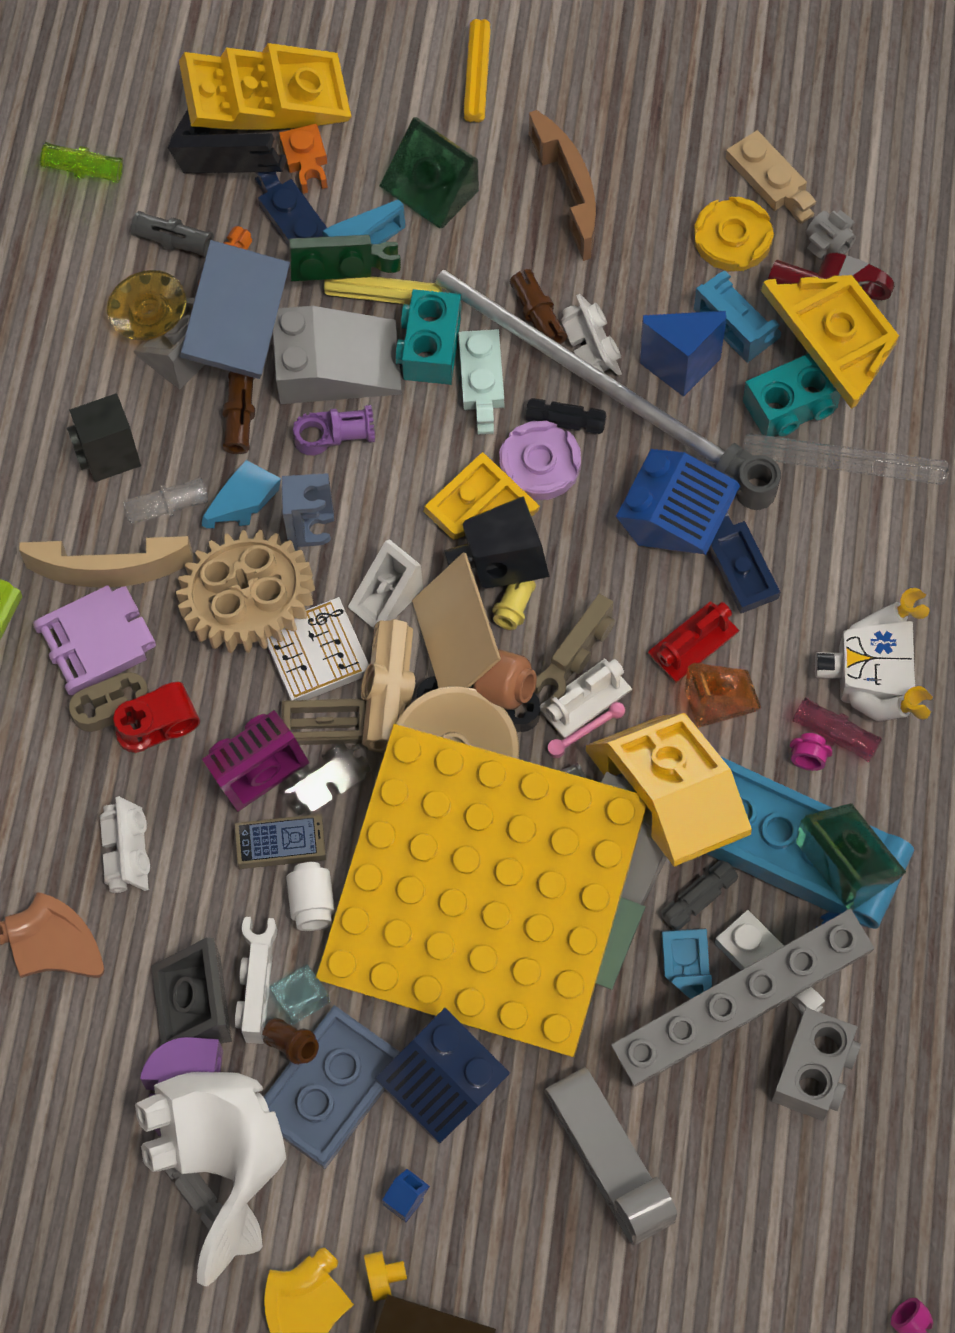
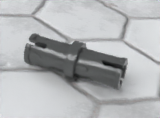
M138 211L134 215L131 224V234L133 236H140L162 243L163 247L168 250L179 248L206 257L210 240L214 241V234L212 232H205L183 225L182 221L176 218L166 220ZM162 229L177 235L185 236L186 238L183 239L180 237H176L171 234L160 232L159 230Z

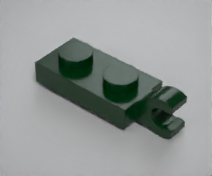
M370 235L289 239V272L291 281L371 277V267L386 273H396L401 268L398 243L383 242L381 244H372Z

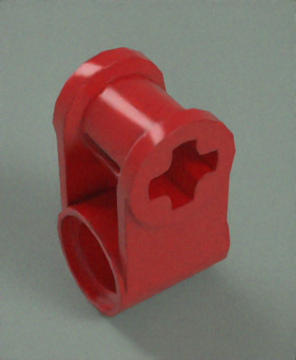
M171 682L157 688L153 692L130 701H125L118 706L113 717L117 742L124 750L134 753L142 752L167 740L182 737L195 730L201 722L182 682ZM130 711L131 715L127 717V712ZM135 723L138 729H133L130 724Z

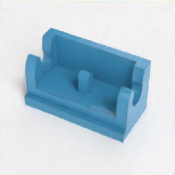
M722 271L704 285L701 284L696 288L694 310L696 312L726 311L724 340L748 363L781 338V331L778 329L780 324L775 319L768 322L733 288V284L729 281L731 276L726 271Z

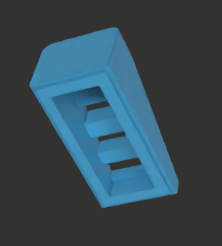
M398 199L341 221L323 230V237L370 235L372 244L386 242L406 226L404 204Z

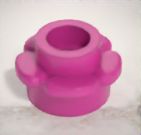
M804 733L800 738H795L790 742V747L792 748L791 761L799 768L810 771L821 770L825 767L827 757L832 756L831 747L818 734Z

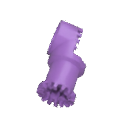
M366 405L363 410L338 412L337 409H330L328 412H309V415L305 413L294 422L293 439L295 447L306 455L314 456L321 454L328 446H337L341 444V441L367 439L368 442H375L374 424L370 425L374 421L371 405ZM308 427H316L323 432L322 438L316 442H307L301 438L300 434Z

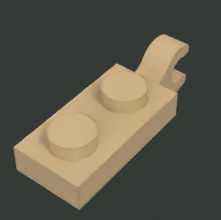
M758 130L726 150V160L774 211L784 205L801 224L814 216V212L810 208L816 204V201L806 191L807 181Z

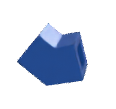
M406 1169L394 1179L382 1199L383 1206L406 1223L423 1202V1197L430 1186Z

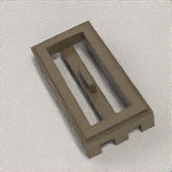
M362 698L282 701V720L290 731L291 729L359 727V730L292 732L299 745L362 743L366 701ZM359 712V717L291 719V713Z

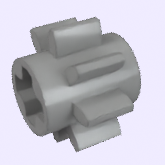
M841 210L838 213L832 211L831 214L827 211H822L812 220L806 230V235L812 241L807 249L821 260L829 253L845 255L856 240V235L850 229L855 221Z

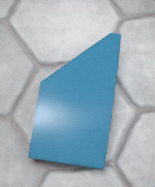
M246 460L215 497L202 518L201 526L215 528V522L236 521L239 526L250 525L251 514L258 513L279 491L281 478Z
M707 929L661 931L664 976L690 999L712 987V976L709 971Z

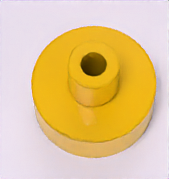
M382 1251L364 1255L373 1302L384 1300L387 1294L391 1295L389 1283L407 1279L404 1261L385 1265Z

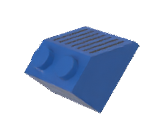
M650 449L616 518L638 546L706 555L740 485L736 480L685 452Z

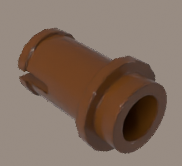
M280 1018L270 1020L264 1027L262 1035L266 1038L263 1039V1042L285 1053L290 1062L299 1065L309 1063L316 1057L319 1043L312 1031L304 1028L297 1029Z

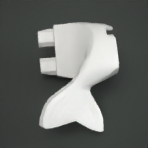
M190 1072L155 1084V1095L135 1104L137 1120L141 1128L146 1132L160 1128V1138L142 1143L141 1146L143 1162L152 1172L174 1167L181 1174L208 1172L234 1181L233 1190L220 1209L200 1253L197 1283L203 1286H209L236 1255L252 1254L260 1251L263 1247L259 1223L247 1203L278 1172L286 1160L283 1136L275 1111L269 1112L264 1097L258 1093L263 1090V1087L257 1080L240 1073Z

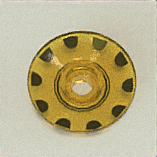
M157 270L138 272L121 281L112 291L107 304L108 319L112 327L126 338L132 340L154 339L164 335L178 324L186 309V294L181 283L169 273Z

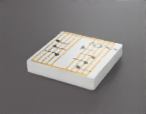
M339 597L307 609L306 619L294 618L297 630L295 632L286 628L281 630L282 642H279L273 636L267 638L268 650L290 701L311 699L359 680L364 676L369 663Z

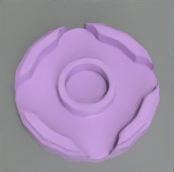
M530 421L516 427L509 433V437L502 444L499 451L500 469L533 500H549L564 494L575 484L581 470V452L575 437L566 430L565 432L563 429L558 428L557 424L549 421Z

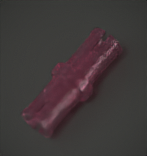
M807 697L804 698L793 718V722L807 727L826 738L827 744L831 746L837 744L867 762L871 761L883 739L848 721L849 716L843 713L837 715Z

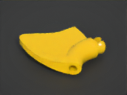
M325 1247L319 1248L313 1257L309 1255L290 1271L269 1270L264 1306L270 1333H329L334 1324L354 1306L345 1292L329 1275L338 1266V1260Z

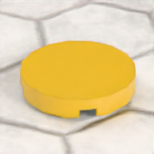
M729 197V200L719 202L718 199L710 202L699 213L694 226L695 247L701 258L713 267L725 271H745L757 266L768 256L773 243L774 232L766 210L756 202L742 197Z

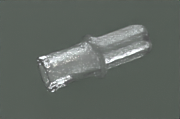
M198 477L195 480L168 488L160 485V490L128 499L123 503L127 520L129 523L135 524L165 514L173 517V512L201 503H208V496L202 478Z

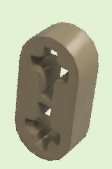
M127 672L80 690L74 694L69 704V711L73 722L78 728L88 732L98 731L113 725L115 710L119 705L128 701L126 697H123V689L131 686L132 690L136 691L135 696L138 698L149 693L146 681L137 673ZM91 702L95 708L96 715L88 718L87 714L83 713V705ZM130 711L127 712V717L131 715Z

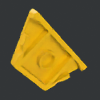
M852 275L832 276L828 279L804 277L800 278V282L796 284H777L776 279L764 281L761 292L852 409L857 406L896 346L899 334Z

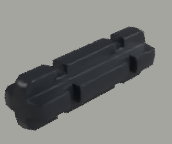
M531 398L527 403L525 416L528 422L544 420L557 424V427L579 431L581 427H585L586 432L601 434L604 431L606 424V411L590 408L589 411H584V406L554 401L551 402V405L545 404L546 400Z

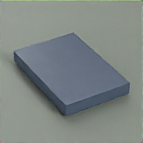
M210 240L180 358L260 379L290 262Z
M335 1005L313 1032L319 1043L316 1057L309 1063L299 1065L290 1062L264 1096L269 1112L275 1111L283 1139L323 1169L328 1167L385 1089L375 1078L400 1053V1051Z

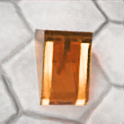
M693 663L688 666L684 691L697 728L750 714L761 709L748 670Z

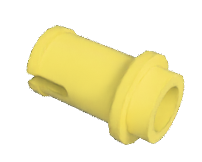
M533 580L507 586L500 603H496L492 610L494 613L493 620L498 626L514 630L518 625L523 624L525 620L523 612L532 592L536 588Z

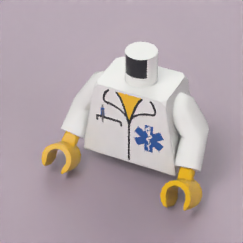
M910 588L902 594L900 603L895 602L851 625L849 629L843 631L839 653L816 652L815 677L840 679V699L845 703H851L853 708L875 721L908 717L910 712L918 719H927L931 711L925 705L918 704L923 700H931L933 696L924 687L915 686L913 621H907L909 615L917 619H924L928 616L930 609L926 605L921 604L913 608L914 603L919 599L925 598L926 594L920 589Z

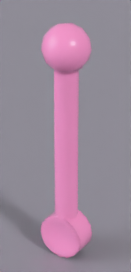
M615 702L609 707L607 712L575 731L566 739L551 740L548 744L549 755L553 758L562 757L565 753V748L610 719L621 718L625 714L624 705L620 702Z

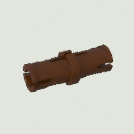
M524 270L526 279L523 278L521 271L517 272L511 277L509 282L523 305L522 314L526 321L532 322L535 329L555 342L562 344L567 338V333L563 330L553 312V301L549 296L544 295L532 270Z
M230 371L228 374V400L223 405L222 415L226 418L223 449L231 454H244L250 449V422L255 417L256 408L252 405L253 380L255 378Z

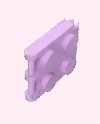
M109 585L33 622L36 632L42 633L51 650L49 653L51 662L58 664L67 681L65 689L68 695H74L82 689L111 678L147 660L144 652L156 646L155 640L143 617L136 618L140 613L126 586L111 591ZM52 628L55 630L59 638V641L62 644V646L58 647L50 631V629ZM65 660H70L77 673V678H74Z

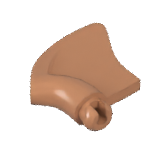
M38 892L28 909L5 917V921H0V945L10 942L14 961L21 978L45 971H62L93 978H99L104 974L102 957L90 929L73 909L60 900Z

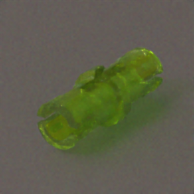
M45 142L41 151L40 165L43 168L47 167L74 173L76 178L84 179L85 176H91L119 183L123 171V158L90 152L88 147L80 146L79 149Z

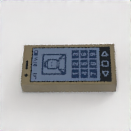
M322 814L235 823L239 869L326 860Z

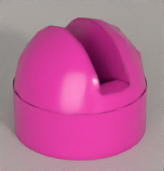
M910 1298L900 1304L891 1317V1326L898 1333H927L926 1329L930 1330L933 1327V1318L928 1308L918 1298Z

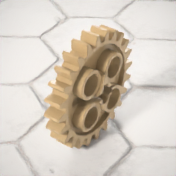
M242 530L239 540L233 541L232 537L227 533L224 535L225 544L221 546L212 540L209 541L211 552L208 554L197 550L195 554L198 564H185L188 575L179 576L178 580L181 589L176 591V595L180 603L178 607L181 616L185 620L188 630L190 632L195 631L200 642L209 638L213 649L218 648L225 642L229 653L235 650L237 644H243L246 653H250L253 642L258 641L263 649H267V638L273 636L276 640L282 642L281 630L286 628L295 632L297 627L294 618H307L305 606L313 605L311 592L315 591L313 575L309 562L305 561L303 551H295L291 540L281 544L279 534L275 533L267 541L265 540L263 530H259L254 539H249L246 530Z

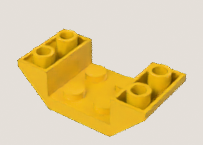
M685 713L662 715L586 745L587 754L604 775L606 772L615 776L622 773L651 810V837L674 867L751 835L752 828L731 769Z

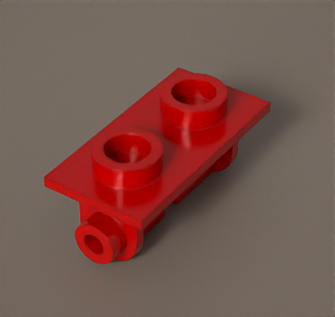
M710 601L649 650L648 654L677 683L739 633L740 630L728 619L732 615V611L724 602L716 605Z

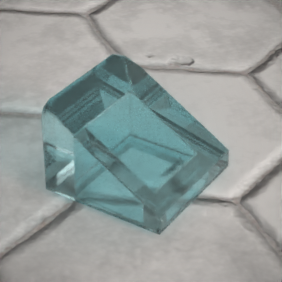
M308 964L269 987L291 1025L296 1024L331 1003L329 994Z

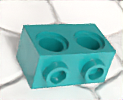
M412 290L410 305H403L401 328L407 329L405 340L398 339L396 348V364H402L404 380L452 385L462 317L461 294ZM427 317H436V318H438V319L435 320V321H425V320H423V319H425V318H427ZM422 352L433 353L429 357H421L418 354Z
M808 353L747 380L742 401L765 440L776 435H789L800 424L814 418L815 420L827 418L838 408L841 395ZM814 387L820 392L811 393L804 388ZM778 403L782 405L784 408L774 409L771 408L768 404Z

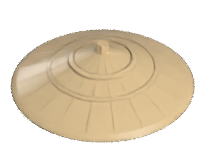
M447 686L429 691L413 701L404 710L396 723L397 725L519 759L518 735L509 714L504 708L489 702L473 688Z

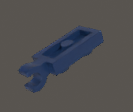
M255 172L258 175L255 177V182L261 191L264 192L263 195L258 197L259 206L288 246L289 239L323 237L322 231L327 228L292 179L281 184L276 172Z
M727 512L709 547V551L740 614L779 599L781 592L746 522L743 521L733 525Z

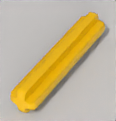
M473 19L470 22L464 99V119L467 122L475 121L479 123L485 119L491 31L490 22L486 19Z

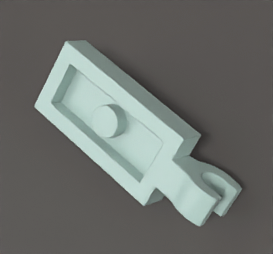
M499 329L459 332V349L464 410L476 409L478 435L494 434L493 408H504Z

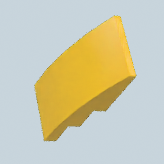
M268 43L262 52L226 47L220 57L184 52L179 60L191 126L218 129L271 130L300 128L316 123L319 126L348 122L351 118L338 53Z

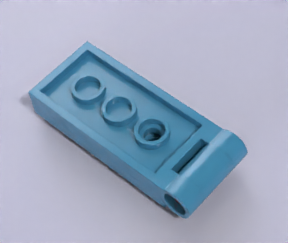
M721 757L732 771L752 832L751 835L706 854L720 861L728 862L731 866L829 912L842 914L851 908L862 926L872 929L879 928L915 851L914 847L898 836L881 831ZM815 851L821 852L825 858L822 860L815 859L811 853Z

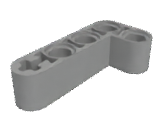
M583 1067L545 1088L546 1097L629 1242L635 1246L674 1224L677 1210L672 1198L658 1177L652 1179L588 1069Z

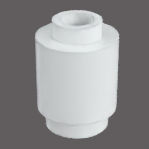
M305 862L296 865L294 871L286 876L291 919L296 921V927L301 931H316L331 926V916L335 914L330 871L326 868H321L317 862Z

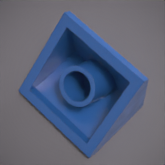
M726 311L643 315L639 354L640 364L684 397L721 359Z

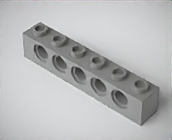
M850 908L611 1044L634 1087H637L867 956L874 950V946Z

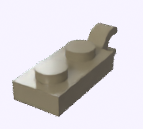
M600 593L597 595L552 656L549 667L537 676L534 693L538 695L544 686L553 685L557 688V691L552 698L556 697L559 700L566 694V681L573 672L576 674L582 672L590 660L592 653L589 650L597 639L603 642L614 627L615 620L612 619L614 602Z

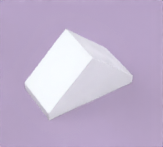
M390 539L386 540L348 608L373 628L380 620L388 621L395 619L423 590L421 565Z

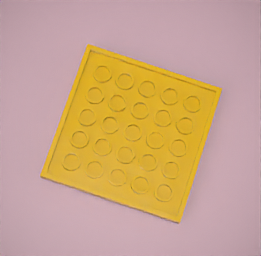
M393 724L315 980L435 1016L446 1008L461 1024L575 1057L647 805L636 792Z

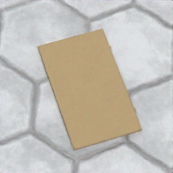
M463 552L412 600L438 688L447 686L471 687L501 660L467 554Z

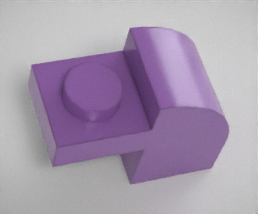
M184 1037L173 1039L158 1047L149 1056L141 1072L140 1079L145 1089L155 1090V1084L190 1072H221L223 1049L219 1039ZM160 1128L155 1129L158 1136H161Z

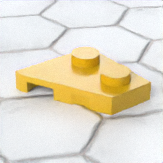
M482 452L424 506L423 512L454 540L465 536L462 525L465 520L524 496L531 516L538 512L540 505Z

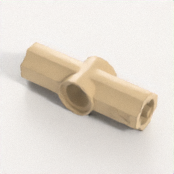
M396 619L380 620L374 625L371 663L365 670L361 684V697L366 701L362 745L366 746L370 751L379 753L385 752L393 724L397 723L399 717L410 704L415 688V675L409 671L413 628L409 627L407 622Z

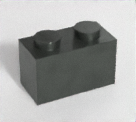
M117 393L69 409L74 425L67 427L68 434L81 470L89 468L94 482L141 466L131 428Z

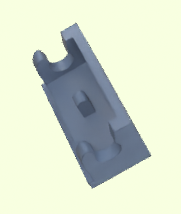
M329 474L282 476L283 518L287 539L293 542L295 551L298 550V547L319 546L328 543L331 540L330 534H313L310 528L316 523L326 524L334 521Z

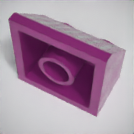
M275 710L268 715L260 714L251 719L246 724L244 731L232 739L226 738L217 742L210 748L209 754L202 759L237 812L309 764L296 738Z

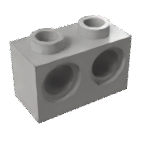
M806 1007L772 1102L824 1121L829 1108L838 1111L847 1086L839 1083L843 1067L853 1068L861 1043L853 1041L858 1026ZM822 1036L829 1037L837 1044L838 1051L832 1054L823 1053L816 1047L814 1040ZM804 1078H814L822 1085L823 1093L818 1096H810L801 1089L799 1082Z

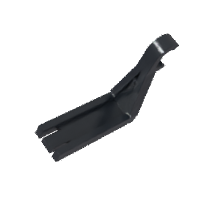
M188 109L174 131L167 147L183 173L283 172L287 161L284 154H278L275 148L272 147L275 139L272 133L209 135L211 128L191 126Z

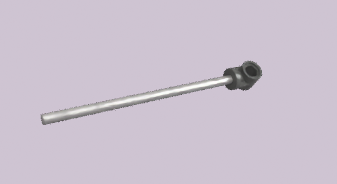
M446 270L440 272L435 282L437 285L450 293L461 294L462 301L716 465V470L736 480L740 485L736 496L744 507L752 510H761L769 507L774 502L781 479V470L772 458L765 455H752L736 443L731 444L726 451L722 450ZM754 478L761 479L767 485L763 487L755 486L749 480Z

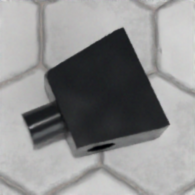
M524 496L465 520L462 525L467 544L444 550L448 566L463 552L466 553L471 569L475 568L481 587L486 589L550 577L543 547Z

